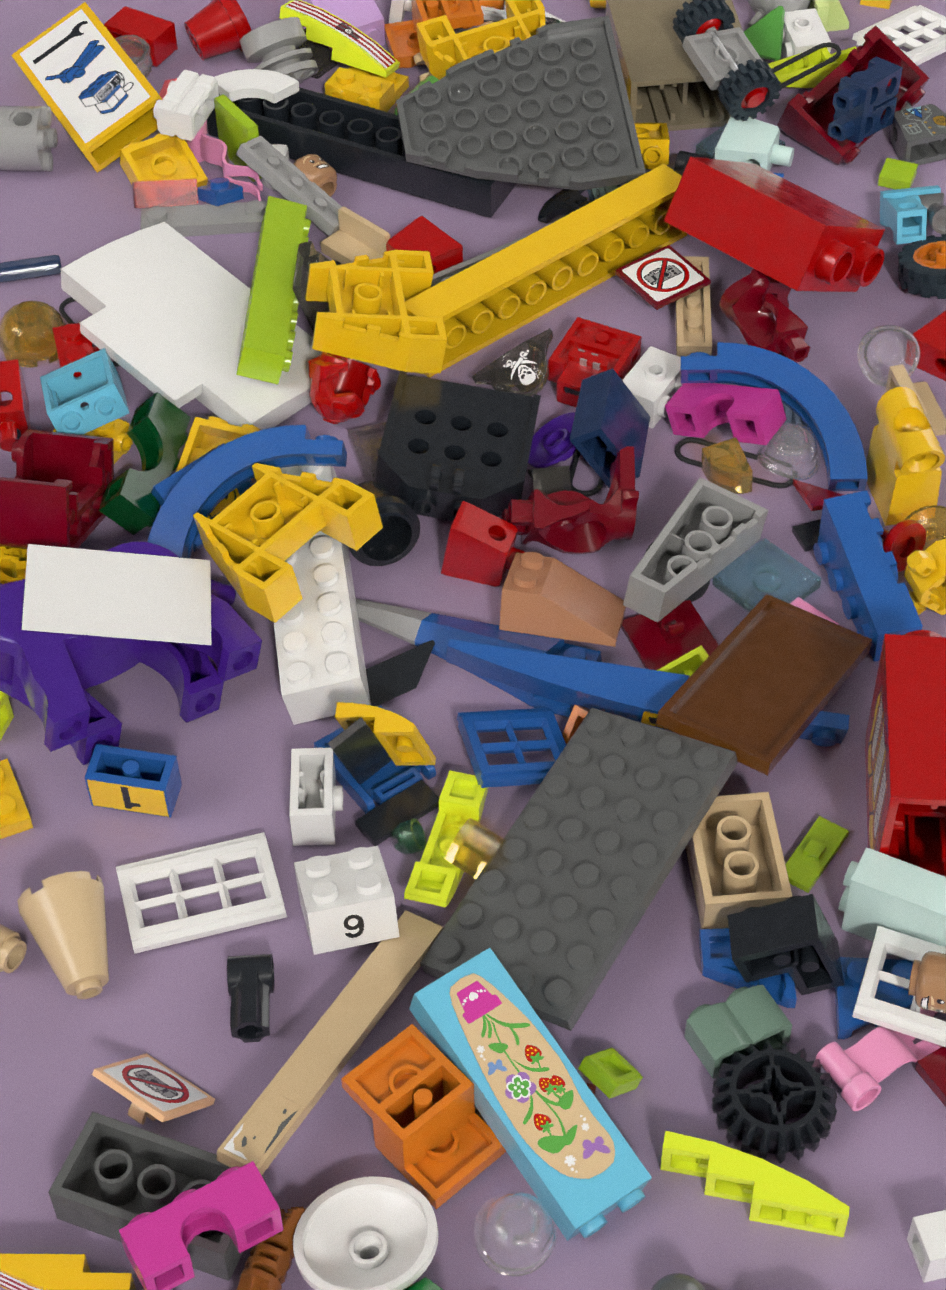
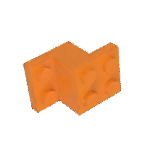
M412 0V20L384 24L385 40L389 52L400 62L399 68L418 66L414 62V55L420 52L417 23L446 15L453 30L457 28L468 29L484 23V14L479 1Z
M413 1024L341 1078L342 1088L373 1120L375 1147L426 1197L435 1209H438L506 1153V1150L491 1128L475 1113L474 1083Z

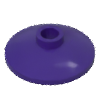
M575 412L566 413L552 419L533 435L528 462L530 466L534 468L549 467L569 459L575 453L576 447L570 441Z

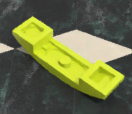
M449 770L439 797V811L422 858L420 862H415L404 892V899L447 907L453 898L476 838L488 788H481V785H478L475 775Z

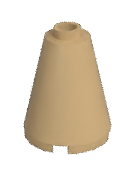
M87 871L65 872L41 880L43 884L42 889L32 894L29 887L21 894L17 900L19 913L68 995L77 996L78 999L95 997L103 991L102 987L109 981L105 895L102 879L98 875L96 880L92 879L90 872Z

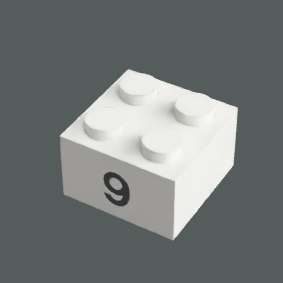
M378 845L368 848L358 847L348 852L328 856H314L308 860L294 862L300 904L314 955L400 937L394 893Z

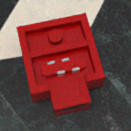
M577 317L548 359V380L557 383V402L577 407L582 380L613 368L623 380L640 359L642 336Z

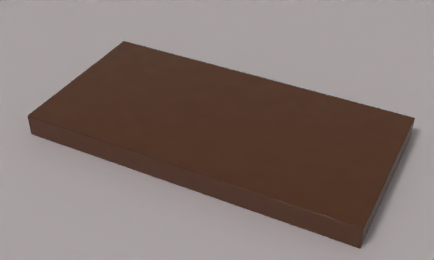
M766 594L658 711L656 724L679 735L735 751L737 762L768 776L870 651L872 639Z

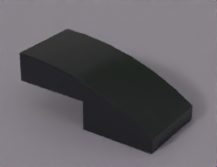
M362 717L328 743L360 785L392 761Z

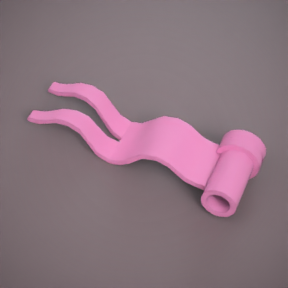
M206 120L192 141L186 140L198 163L205 160L208 163L221 166L223 168V178H228L229 182L242 186L243 192H249L255 195L258 201H261L260 191H263V184L260 182L259 174L248 166L232 165L229 163L228 147L225 142L206 135L208 133ZM248 176L254 178L257 186L251 182L234 180L231 177Z
M920 1009L921 1014L931 1017L938 1013L936 1011ZM880 1026L846 1050H843L837 1042L827 1044L818 1052L816 1059L820 1060L823 1069L830 1073V1077L842 1090L841 1097L853 1111H859L877 1098L882 1089L878 1083L887 1078L897 1068L912 1061L917 1063L918 1060L943 1046L925 1040L914 1044L915 1037Z

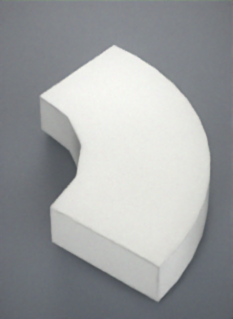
M246 69L215 76L216 80H218L219 94H224L232 102L243 98H261L275 104L299 91V81L275 71Z

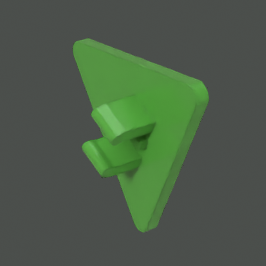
M778 6L743 32L761 58L778 61L781 58L785 15L783 6Z

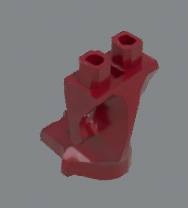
M753 268L751 273L736 281L725 290L719 302L720 310L740 329L748 345L773 351L796 363L802 362L808 357L811 347L804 340L808 326L789 309L788 294L792 288Z
M626 446L619 450L615 462L610 465V489L603 504H599L575 491L563 490L546 495L542 490L535 489L527 500L511 499L508 509H504L502 512V519L517 527V535H521V544L527 545L532 541L539 542L561 553H595L612 540H631L635 529L636 509L639 499V491L635 489L634 447Z

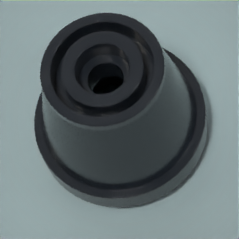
M367 481L358 484L357 486L374 494L383 528L357 551L349 546L348 548L358 561L369 566H385L401 560L414 548L420 535V521L416 512L407 501L395 497L381 483Z

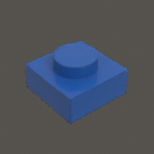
M214 178L210 180V184L197 187L199 200L215 206L244 199L243 187L229 182L228 178Z

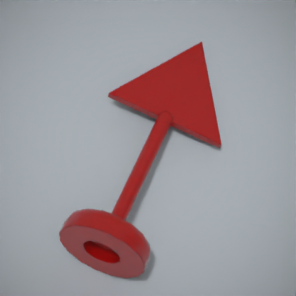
M793 479L794 487L811 511L822 510L824 499L843 495ZM908 519L898 522L890 531L883 529L884 532L880 535L881 539L884 540V552H893L898 572L905 570L907 557L916 550L923 551L926 542L925 528L920 523Z

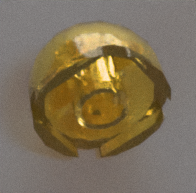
M24 301L12 306L5 312L0 322V348L4 353V357L7 361L18 359L21 367L28 368L38 367L37 362L46 359L49 360V364L57 361L58 354L52 328L64 326L66 323L60 313L53 306L45 302Z

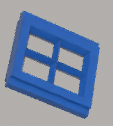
M550 708L459 712L457 715L458 728L478 785H481V788L541 784L566 747L553 710H550ZM543 729L546 740L518 741L514 731ZM506 731L510 742L481 743L478 733ZM551 751L555 761L526 763L522 752ZM515 753L518 763L489 765L485 754Z

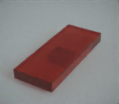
M197 179L132 182L134 208L198 205Z

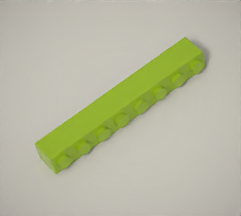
M268 196L261 224L236 375L278 385L282 371L289 372L293 355L292 347L296 334L294 330L298 318L297 310L301 297L300 289L304 275L305 253L309 239L307 236L311 224V219L305 218L307 205Z

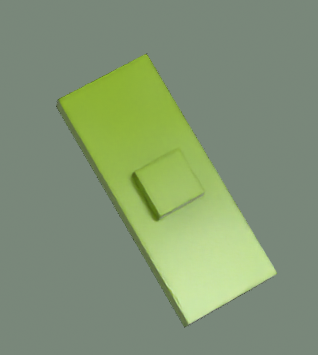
M819 816L785 864L789 883L809 893L848 837L849 830Z

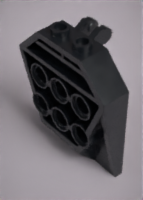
M400 371L378 452L375 481L383 484L395 497L407 501L417 515L454 521L462 501H465L492 515L501 516L504 509H508L511 499H522L541 395L534 394L532 397L408 375L407 372Z

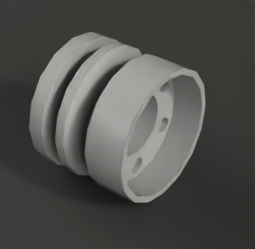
M298 17L283 18L260 26L243 36L239 41L248 63L262 62L254 69L279 72L299 81V84L319 71L316 61L310 60L313 56L311 48L296 49L307 40Z

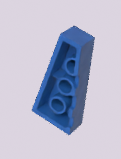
M865 490L824 499L818 542L814 544V555L817 563L823 565L828 574L831 590L837 592L840 596L845 617L848 620L852 619L858 634L872 639L869 654L875 662L880 660L885 634L904 635L911 631L922 630L923 625L905 582L897 584L898 570L896 559L892 551L884 552L880 536L884 530L879 518H870L868 506L871 505L872 501L868 491Z

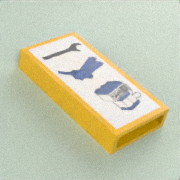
M86 2L11 55L97 173L119 158L121 149L130 143L141 142L158 129L157 119L154 118L153 111L156 101L158 99L162 100V98Z

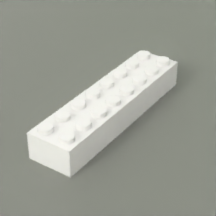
M292 466L281 468L282 473L300 476L302 472L316 474L317 480L331 482L333 478H337L333 466ZM319 531L285 560V562L293 567L303 599L274 623L281 694L294 725L334 716L337 702L371 705L348 546Z

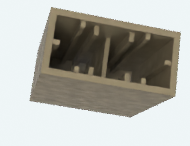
M606 0V16L609 15L634 123H667L668 131L723 127L727 125L731 117L718 97V89L711 90L683 49V43L673 29V18L677 17L675 13L678 9H684L682 4L685 1L690 3L692 0ZM725 0L734 14L735 23H732L733 28L740 27L742 30L732 0Z

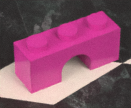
M683 383L665 405L673 434L705 438L714 427L730 423L735 442L767 445L787 420L778 389L716 383Z
M254 1161L242 1167L236 1166L225 1170L218 1176L217 1180L197 1190L189 1189L180 1193L172 1203L154 1212H144L135 1216L127 1226L119 1229L125 1253L144 1290H171L195 1277L187 1248L192 1239L198 1234L209 1230L221 1231L232 1239L237 1250L241 1253L283 1231L280 1207Z

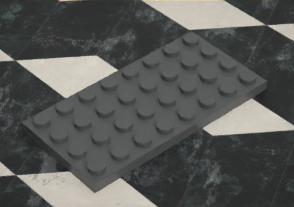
M591 708L420 962L424 973L440 978L486 949L491 948L539 1018L572 1031L738 763L736 752Z

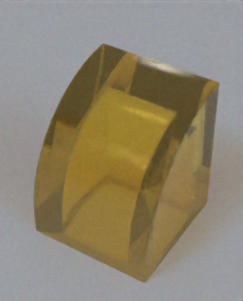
M737 437L702 448V470L709 482L734 494L752 492L753 471Z
M470 817L456 834L444 859L477 879L481 872L487 870L506 840Z

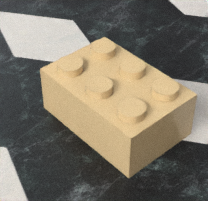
M769 792L717 796L686 846L701 929L729 928L727 915L742 912L750 907H761L785 901L793 897Z

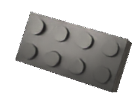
M92 1111L48 1193L57 1219L122 1242L119 1229L127 1226L135 1216L144 1212H154L172 1203L180 1193L189 1189L197 1190L217 1180L218 1176L230 1167L218 1162L216 1154ZM263 1173L262 1177L266 1183L265 1174ZM209 1230L198 1234L192 1239L187 1248L194 1269L227 1281L230 1280L243 1253H239L234 1242L227 1234L217 1230Z

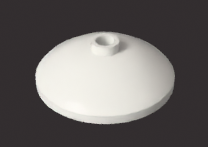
M371 1176L356 1178L328 1189L307 1207L295 1229L293 1251L300 1274L314 1290H404L413 1284L430 1265L437 1249L438 1225L431 1204L413 1186L388 1177Z

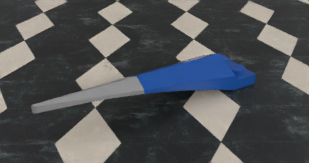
M356 599L359 621L415 646L433 640L435 645L431 653L444 660L447 657L448 639L602 662L600 651L565 643L564 639L499 630V625ZM468 671L531 707L550 708L554 714L569 717L574 706L542 697Z

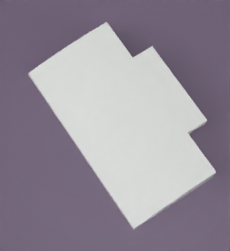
M162 222L124 236L61 268L62 290L93 314L80 322L81 334L99 349L105 348L110 358L154 394L158 392L178 408L196 398L230 425L241 427L243 424H250L263 430L277 426L311 403L309 391L311 390L312 379L309 378L308 361L318 357L322 352L312 349L313 337L296 325L289 372L282 371L278 385L236 375L251 289L167 223Z

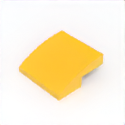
M337 702L335 718L341 727L345 730L362 717L396 766L435 765V755L415 724L380 707Z

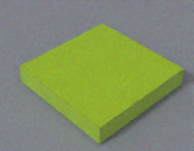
M222 94L214 98L218 137L227 145L228 159L235 165L248 166L236 154L241 144L259 137L258 125L227 96ZM248 177L252 182L256 181L254 178Z

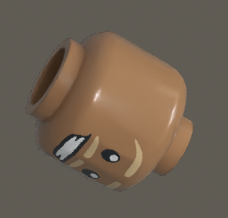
M308 154L294 162V165L305 174L309 181L318 185L330 197L335 193L337 174L335 169L316 154Z
M928 951L923 955L922 960L914 959L908 995L915 996L916 1004L922 1009L946 1013V954Z

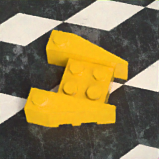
M505 0L507 19L455 34L446 15L417 23L420 54L429 72L440 80L446 76L447 69L490 49L496 53L509 47V41L517 37L523 41L536 35V29L546 25L543 3L541 0Z
M391 250L385 251L382 258L369 260L367 255L355 256L352 263L336 265L335 261L331 260L310 264L305 299L306 301L328 302L330 311L317 312L312 349L399 371L420 374L441 373L447 345L443 317L408 316L405 304L406 300L431 288L434 272L430 252Z
M255 463L252 465L256 479L255 484L212 520L198 512L193 517L204 548L250 609L276 623L303 599L293 567L285 562V560L319 531L356 551L383 528L373 493L345 479L333 478L331 482L317 480L316 474L302 472L300 476L282 473L280 467Z

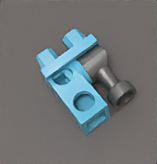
M938 185L880 191V224L892 229L893 241L896 244L926 240L927 223L937 233L946 234V205H944V193H941V188Z

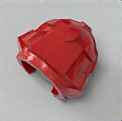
M321 352L318 357L308 361L309 378L312 379L309 397L318 414L328 423L338 424L351 418L360 417L365 412V406L369 401L370 395H374L375 391L381 387V379L377 369L367 364L326 352Z

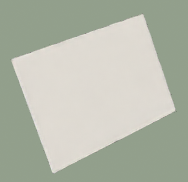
M28 544L22 630L211 645L210 560Z

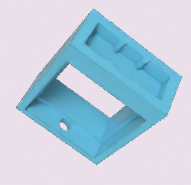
M105 348L40 377L47 415L59 433L83 435L130 413L121 378ZM81 372L80 377H74L73 374ZM83 402H87L89 404L85 407L80 406V404Z

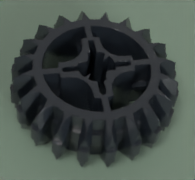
M767 1040L763 1044L761 1051L750 1044L745 1049V1055L735 1051L730 1057V1063L722 1064L719 1069L718 1078L713 1083L712 1093L714 1097L712 1098L711 1107L713 1113L717 1114L716 1124L718 1130H727L726 1139L728 1144L742 1141V1152L748 1153L755 1149L759 1151L758 1157L764 1160L767 1158L768 1153L775 1154L780 1164L785 1161L786 1153L788 1152L799 1161L804 1156L805 1148L815 1152L819 1147L820 1139L826 1140V1137L829 1136L831 1124L835 1121L837 1109L835 1108L837 1100L836 1089L831 1088L832 1079L830 1073H820L822 1065L819 1059L806 1061L807 1053L805 1048L794 1054L789 1052L790 1048L787 1041L778 1050L773 1049L771 1043ZM764 1079L760 1083L748 1085L753 1081ZM800 1113H808L802 1119L785 1125V1122L789 1119L800 1118Z

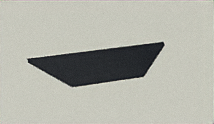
M433 640L366 669L371 706H378L417 688L435 645Z

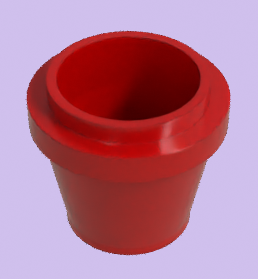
M213 0L184 22L188 37L202 60L238 49L243 51L239 41L243 36L252 31L237 0Z

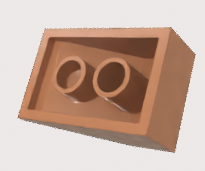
M537 552L516 553L502 587L499 630L615 647L626 606L623 605L624 600L555 558L544 557Z

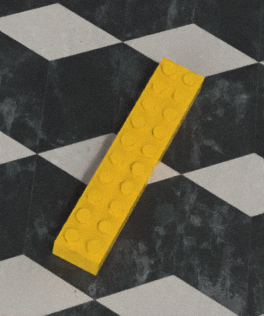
M662 164L406 300L408 316L443 317L447 345L441 371L615 276L616 269L686 237V232L664 221L682 176L666 164ZM424 373V374H425L428 378H430V377L436 375L437 373Z

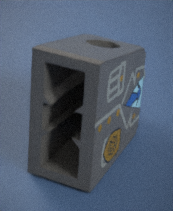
M907 104L901 111L894 113L893 124H891L890 142L899 160L922 165L946 159V114L936 105L928 104L913 108L910 104Z

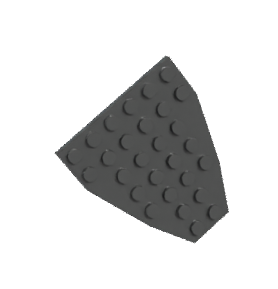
M609 15L544 25L536 29V35L523 41L517 37L509 41V47L496 53L490 49L447 69L446 76L432 84L430 81H427L419 86L417 91L408 93L396 100L407 162L478 179L571 190H587L626 184L646 173Z

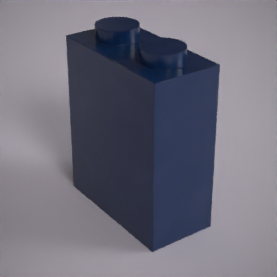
M613 368L582 380L570 436L572 444L608 488H610V465L615 462L619 450L626 446L634 447L635 479L640 477L650 422L649 414Z

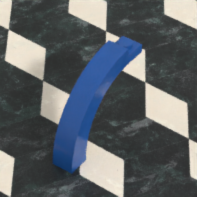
M717 342V356H710L704 352H694L688 356H681V383H726L747 387L778 389L782 403L793 410L805 422L819 444L827 470L828 490L865 491L868 480L867 465L863 445L856 426L837 396L808 369L773 351L739 343Z
M286 425L249 433L226 443L194 465L169 493L157 514L147 542L160 545L175 553L179 558H190L195 540L199 534L193 515L198 512L208 517L217 504L230 492L255 477L252 465L259 463L280 468L292 466L346 467L347 451L343 440H338V438L330 435H319L313 440L306 425Z

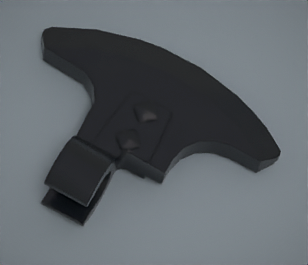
M563 189L543 205L538 220L547 223L555 216L568 215L591 203V201H587V197L581 195L585 190Z

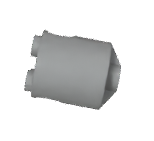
M0 106V171L52 172L53 155L51 148L57 147L56 128H50L52 113L49 106Z

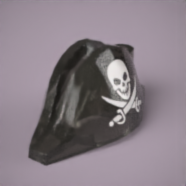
M549 328L514 347L473 375V381L477 385H491L494 390L534 396V394L543 389L549 378L547 352L553 339V332Z

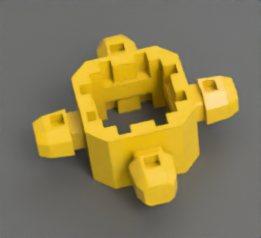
M946 539L935 541L925 551L916 550L907 557L904 577L913 590H909V594L918 615L924 612L927 607L940 615L946 614Z

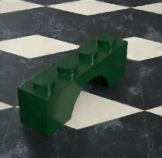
M158 392L136 408L127 434L139 451L142 471L129 468L110 482L98 510L132 535H135L146 526L148 528L153 526L160 510V504L151 491L153 486L171 476V473L176 469L180 461L177 457L179 450L188 437L186 429L191 417Z

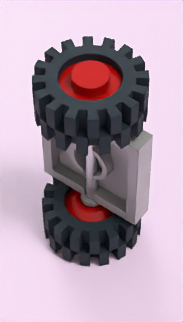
M692 0L690 3L685 1L682 4L684 9H678L675 13L677 17L673 18V29L683 43V49L711 90L718 89L719 99L731 117L737 121L740 118L742 121H747L749 116L751 119H755L758 112H761V114L767 112L765 108L767 106L772 107L775 104L773 99H778L780 96L778 91L782 90L781 83L768 63L763 61L741 28H733L732 23H735L734 14L725 0Z

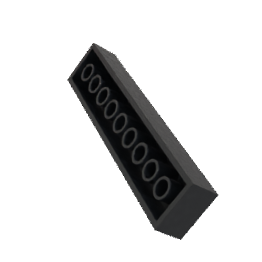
M300 87L297 93L275 104L261 98H243L233 101L239 109L258 125L259 136H262L271 145H287L289 159L297 160L308 154H316L333 167L336 173L429 199L450 207H456L492 218L517 184L478 179L407 162L399 118L396 114ZM214 108L207 118L208 133L211 136L218 137Z

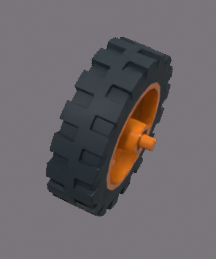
M941 234L942 237L926 236V240L912 242V245H905L902 248V252L898 254V279L904 290L908 289V292L913 295L921 294V297L924 298L937 296V299H946V234Z

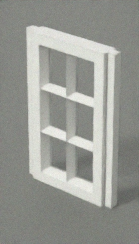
M914 5L854 33L852 40L857 41L856 45H863L865 42L864 35L876 25L897 47L904 46L911 51L909 52L902 51L918 66L946 52V34L941 35L935 32L938 29L946 33V17L922 5ZM921 21L927 25L922 26L915 22ZM904 29L910 33L905 35L899 32V30ZM923 38L929 42L924 44L917 39Z
M264 832L116 867L134 954L287 917ZM251 858L256 859L259 873L225 880L222 865ZM213 868L217 883L182 891L179 875ZM166 878L170 879L172 894L139 901L136 885ZM262 883L266 899L232 906L228 890ZM215 893L220 894L223 909L188 917L185 900ZM168 904H176L179 919L148 927L144 926L141 911Z
M878 926L852 1017L946 1047V1021L921 1014V1008L916 1004L915 996H913L910 1010L875 999L879 980L909 990V979L882 971L886 954L914 962V959L922 960L923 955L928 951L946 954V947Z

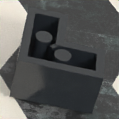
M813 894L793 896L785 901L761 907H750L742 912L727 915L732 960L746 983L789 972L801 995L844 985L838 940Z

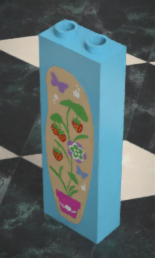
M491 948L486 949L414 993L409 1010L431 1042L474 1083L476 1108L567 1241L579 1233L582 1234L584 1239L590 1237L608 1223L604 1217L617 1207L624 1213L646 1197L642 1190L651 1180V1175Z

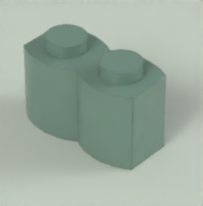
M764 985L750 988L744 986L733 991L726 1002L713 1005L703 1004L694 1009L686 1020L684 1038L711 1077L718 1078L719 1069L722 1064H729L730 1057L735 1051L745 1055V1049L750 1044L761 1051L763 1044L769 1040L773 1049L780 1050L786 1041L787 1043L790 1041L792 1024Z

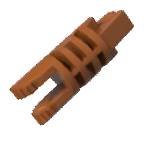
M303 1206L291 1207L285 1213V1209L280 1207L283 1231L251 1248L250 1256L244 1265L245 1268L239 1276L237 1290L282 1289V1284L287 1277V1271L290 1269L292 1259L295 1257L293 1251L295 1229L307 1208H303Z

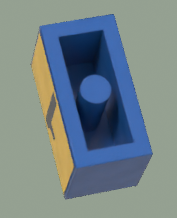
M100 744L95 746L84 777L92 806L169 818L172 817L182 786L177 756Z

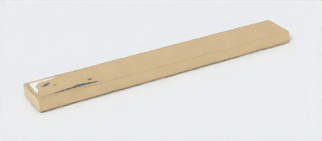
M407 910L404 911L397 920L400 937L383 940L379 943L217 1149L218 1162L232 1168L236 1166L242 1167L254 1161L260 1174L263 1175L421 966L420 962L442 931L443 926Z

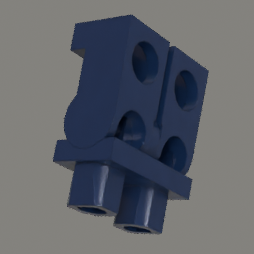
M876 56L869 60L867 70L855 72L851 75V78L847 76L841 78L839 90L833 97L832 104L835 108L834 120L829 123L827 134L839 141L848 139L858 144L864 138L893 124L897 97L894 96L899 92L903 67Z

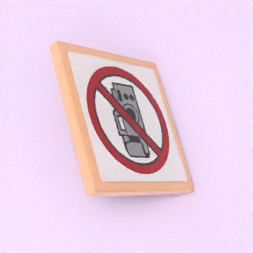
M147 1053L95 1068L92 1073L94 1077L132 1102L128 1110V1116L141 1125L144 1124L146 1116L153 1121L158 1119L163 1123L209 1107L215 1102V1098Z

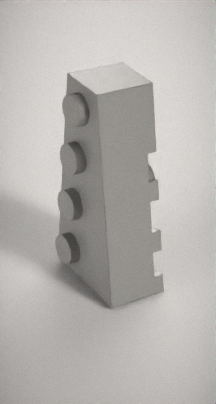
M700 477L630 574L623 605L659 622L760 540L768 509Z

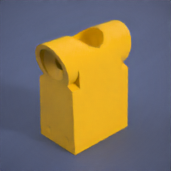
M896 387L883 394L877 403L876 416L879 424L873 427L866 459L867 485L885 526L895 525L906 519L921 521L936 517L942 475L940 466L945 461V454L918 396L907 387Z

